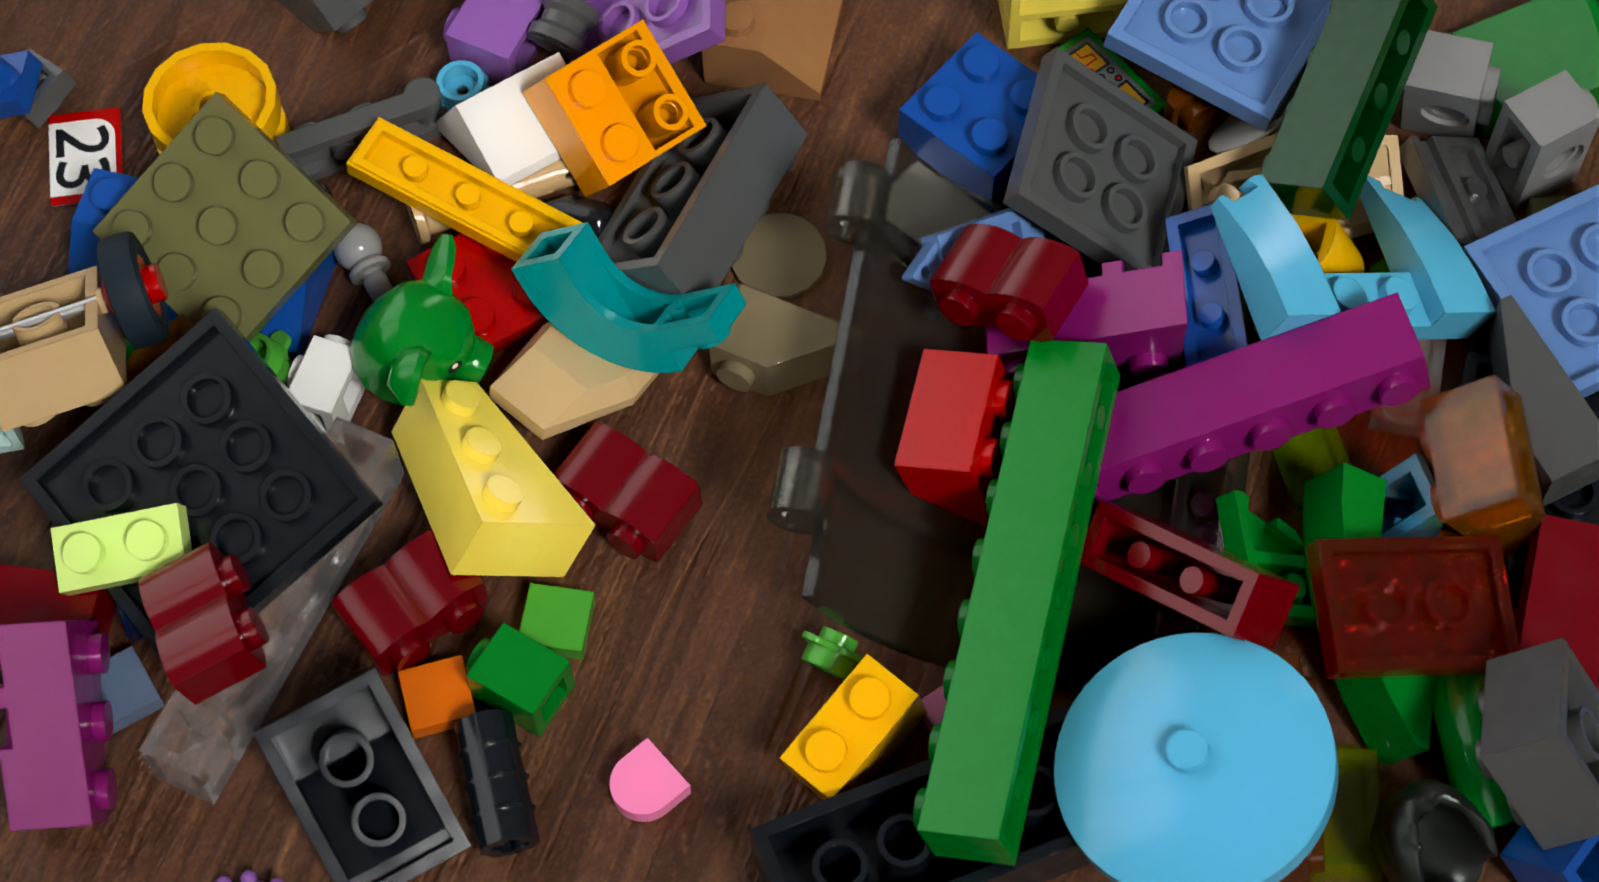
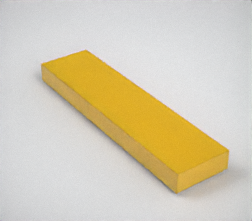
M380 117L346 162L349 175L515 262L520 259L540 233L582 223Z

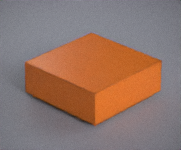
M462 655L397 671L414 739L454 729V724L459 719L476 712L473 696L466 678L467 671Z

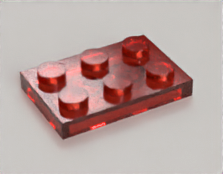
M1499 535L1317 539L1306 546L1327 679L1486 673L1487 660L1520 651Z

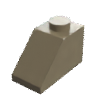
M741 284L739 291L747 304L731 325L729 336L718 345L709 348L711 372L723 384L737 391L748 392L751 389L763 395L771 396L851 369L856 359V329Z

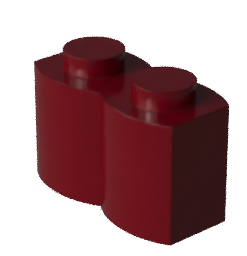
M986 224L967 225L929 280L940 312L951 322L960 326H997L1005 335L1012 339L1040 342L1052 341L1089 284L1080 252L1051 239L1040 237L1022 239L1007 230Z
M597 421L554 473L555 477L595 525L608 531L606 537L612 546L632 559H637L642 555L654 562H659L703 505L700 485L689 475L668 461L647 453L621 432Z
M431 529L402 547L384 565L376 567L357 578L344 588L331 601L338 620L369 660L374 663L379 673L385 676L395 670L400 671L417 666L428 655L430 651L429 645L436 638L449 632L458 634L469 629L482 616L484 612L483 607L488 603L489 598L485 585L478 575L450 574Z
M210 542L139 579L141 599L155 630L158 653L172 687L194 705L267 667L262 646L269 642V635L258 613L252 607H248L244 593L251 589L248 574L234 554H229L225 557Z

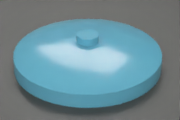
M1184 633L1158 638L1141 644L1108 663L1085 685L1074 700L1063 722L1055 750L1054 785L1062 817L1075 843L1087 860L1111 882H1279L1300 865L1322 836L1330 819L1338 789V754L1332 728L1322 703L1305 678L1293 666L1268 649L1248 640L1241 641L1216 633Z

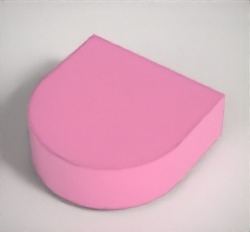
M648 738L619 760L610 775L609 786L615 807L623 816L637 822H650L663 817L691 794L690 784Z

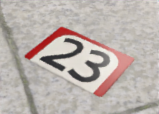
M118 107L51 115L48 118L50 203L52 206L78 204L94 168L123 174L121 111Z

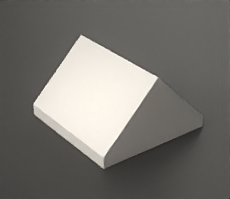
M560 52L455 105L436 121L438 130L475 167L509 185H513L562 159L522 93L532 85L566 66Z

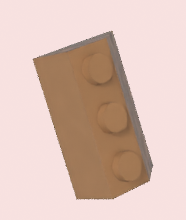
M726 0L725 41L702 50L704 82L735 88L766 83L775 94L821 101L844 0Z

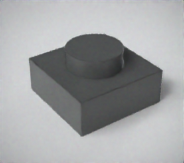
M30 49L29 51L43 64L30 114L19 116L40 128L48 117L60 107L64 98L77 82L63 69Z

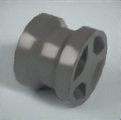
M542 0L543 14L539 20L532 21L527 31V36L538 46L553 54L560 52L563 58L576 60L581 57L586 48L583 39L588 30L596 28L600 19V13L583 0Z

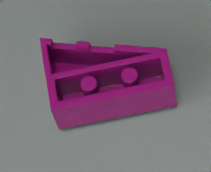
M1182 250L1162 253V266L1125 272L1122 260L1102 263V276L1087 278L1088 286L1053 340L1107 343L1118 371H1130L1132 376L1138 378L1159 377L1168 373L1169 369H1179L1188 324ZM997 326L985 327L986 354L999 355L1010 379L1013 380L1017 365L1019 363L1025 364L1030 340L1018 341L1005 335Z
M67 620L0 625V662L3 684H0V709L5 708L7 746H1L0 762L10 831L93 826L108 821V809H114L116 805L117 782L113 768L105 767L104 741H110L113 736L112 707L108 700L102 701L101 674L107 673L110 665V648L107 635L105 633H98V620Z

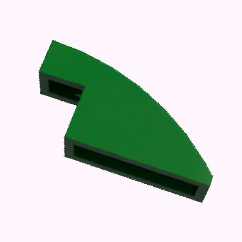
M1343 462L1304 483L1302 529L1305 570L1311 605L1313 606L1316 618L1315 622L1325 657L1342 700L1374 759L1379 763L1389 765L1429 750L1445 565L1381 540L1387 480Z

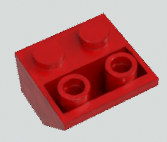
M923 349L894 463L896 470L912 495L984 527H987L989 520L986 511L988 485L992 479H998L1003 460L1000 454L1001 429L1005 421H1012L1016 404L1013 394V380L1010 379L999 355Z

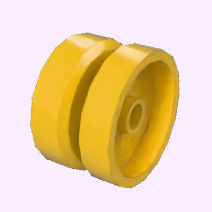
M199 43L175 52L155 69L144 88L142 113L159 154L166 149L215 92L225 94L277 145L276 136L291 132L276 84L267 64L250 50L230 43Z

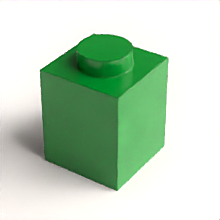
M505 623L500 626L491 640L484 638L477 644L466 666V671L468 672L466 678L473 699L488 709H503L512 712L514 724L540 738L575 687L570 660Z

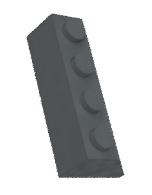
M766 83L691 98L707 126L641 167L598 237L613 263L633 281L648 289L666 294H684L718 287L730 267L742 256L745 241L757 221L768 211L770 198L783 176L793 168L796 161L795 155L808 135Z

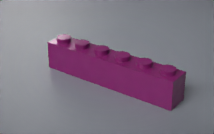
M1398 292L1118 391L1092 512L1096 511L1100 499L1111 501L1131 493L1146 494L1160 488L1165 481L1194 471L1209 472L1224 465L1228 459L1257 449L1272 450L1287 443L1291 437L1320 427L1335 428L1350 421L1354 415L1382 405L1397 406L1412 400L1418 393L1431 389L1425 356Z

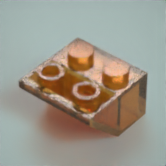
M1494 374L1422 399L1421 405L1425 425L1419 428V438L1426 457L1433 465L1436 484L1430 487V498L1437 517L1442 523H1447L1464 535L1470 543H1475L1494 558L1500 560L1510 557L1544 520L1546 515L1522 397Z

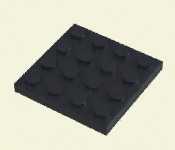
M216 307L19 479L56 527L173 503L186 506L192 550L210 542L225 557L229 554H234L243 565L250 579L251 589L244 592L248 607H252L258 614L383 505L229 317ZM139 582L106 588L159 655L155 630L144 608L139 590Z

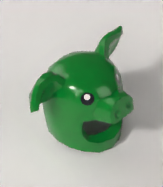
M442 234L437 239L431 249L422 279L402 282L375 300L365 310L354 332L350 348L353 369L364 387L382 400L399 406H413L419 392L421 379L429 381L460 380L479 383L487 372L494 346L475 334L468 307L452 293V274L456 255L453 235Z

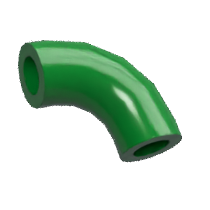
M1464 648L1447 649L1437 653L1432 716L1443 754L1449 785L1467 797L1477 807L1491 827L1508 824L1514 818L1510 812L1507 797L1495 779L1488 780L1483 775L1475 754V743L1481 739L1482 715L1478 696L1485 689L1486 664L1475 652Z

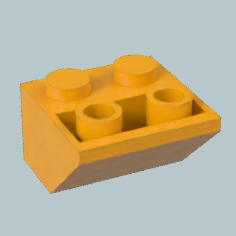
M644 19L522 92L585 197L611 186L707 126Z

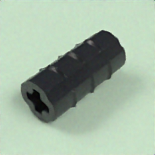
M489 709L475 712L459 719L454 724L459 750L457 761L462 764L466 783L464 792L469 797L473 816L470 822L475 826L480 854L493 858L505 857L535 847L540 842L534 815L536 806L531 801L527 783L529 774L524 769L520 751L522 743L518 741L512 712L503 709Z

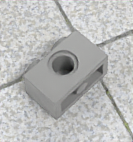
M1428 30L1404 87L1400 129L1431 136L1474 137L1477 124L1489 126L1502 68L1490 65L1494 43Z
M1567 70L1505 100L1485 154L1514 212L1526 207L1529 198L1545 197L1574 182L1598 129L1599 107L1594 96L1587 89L1580 87Z

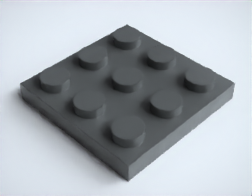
M1056 47L1041 59L1003 203L1100 265L1102 263L1122 260L1125 272L1162 266V253L1170 252L1165 218L1181 214L1186 194L1184 167L1193 163L1198 140Z

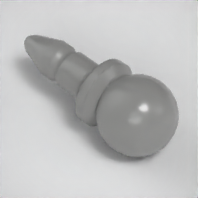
M357 223L333 252L338 263L345 269L350 270L349 278L354 285L363 284L371 300L375 301L393 289L386 275L391 263L386 256L382 255V240L376 230L369 225Z

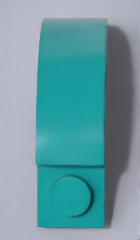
M588 222L540 233L511 268L532 303L567 338L604 360L625 368L644 372H682L698 348L708 349L714 347L729 336L731 325L747 304L735 283L684 294L661 293L638 284L613 263Z

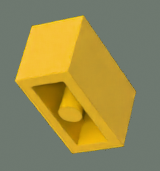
M866 654L781 755L780 759L796 778L825 800L869 783L927 714V710L920 696L870 655Z

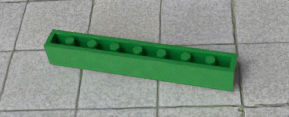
M1030 340L1025 364L1019 363L1015 369L1013 394L1016 404L1012 421H1005L1000 433V454L1003 460L998 479H992L987 489L986 511L989 520L985 537L978 538L973 549L972 570L975 581L970 599L962 601L958 614V633L961 638L956 661H949L944 673L943 692L946 706L941 724L936 723L933 726L929 738L928 754L932 764L927 788L919 789L914 802L913 820L915 828L935 856L1016 865L1121 377L1107 343L1061 340L1040 342Z

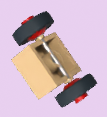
M121 232L106 237L97 243L99 269L96 265L0 297V427L3 432L20 426H39L51 420L56 414L84 405L94 407L107 403L127 385L126 338L135 349L146 348L169 338V318L164 301L169 297L163 275L156 263L151 264L146 251L133 232Z

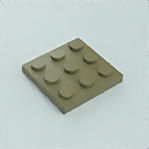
M215 92L92 232L100 240L121 232H133L146 251L151 264L156 263L163 275L169 297L164 301L189 326H195L216 307L229 317L250 343L358 222L225 94Z

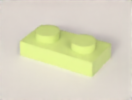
M179 503L51 528L58 590L60 594L68 596L139 582L140 578L192 551L186 506Z

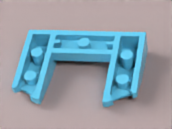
M1254 175L1244 182L1239 188L1244 194L1240 199L1233 201L1222 195L1210 206L1261 341L1397 292L1418 340L1468 339L1496 313L1477 271L1458 241L1425 202L1416 196L1409 199L1382 187L1380 180L1371 176H1367L1360 193V199L1390 273H1324L1297 222L1263 175Z

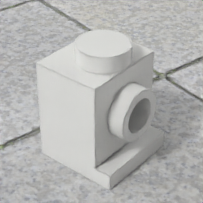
M333 334L325 335L324 338L314 335L305 355H298L294 359L288 374L287 388L326 436L341 442L365 391V387L353 369L350 351L352 342Z

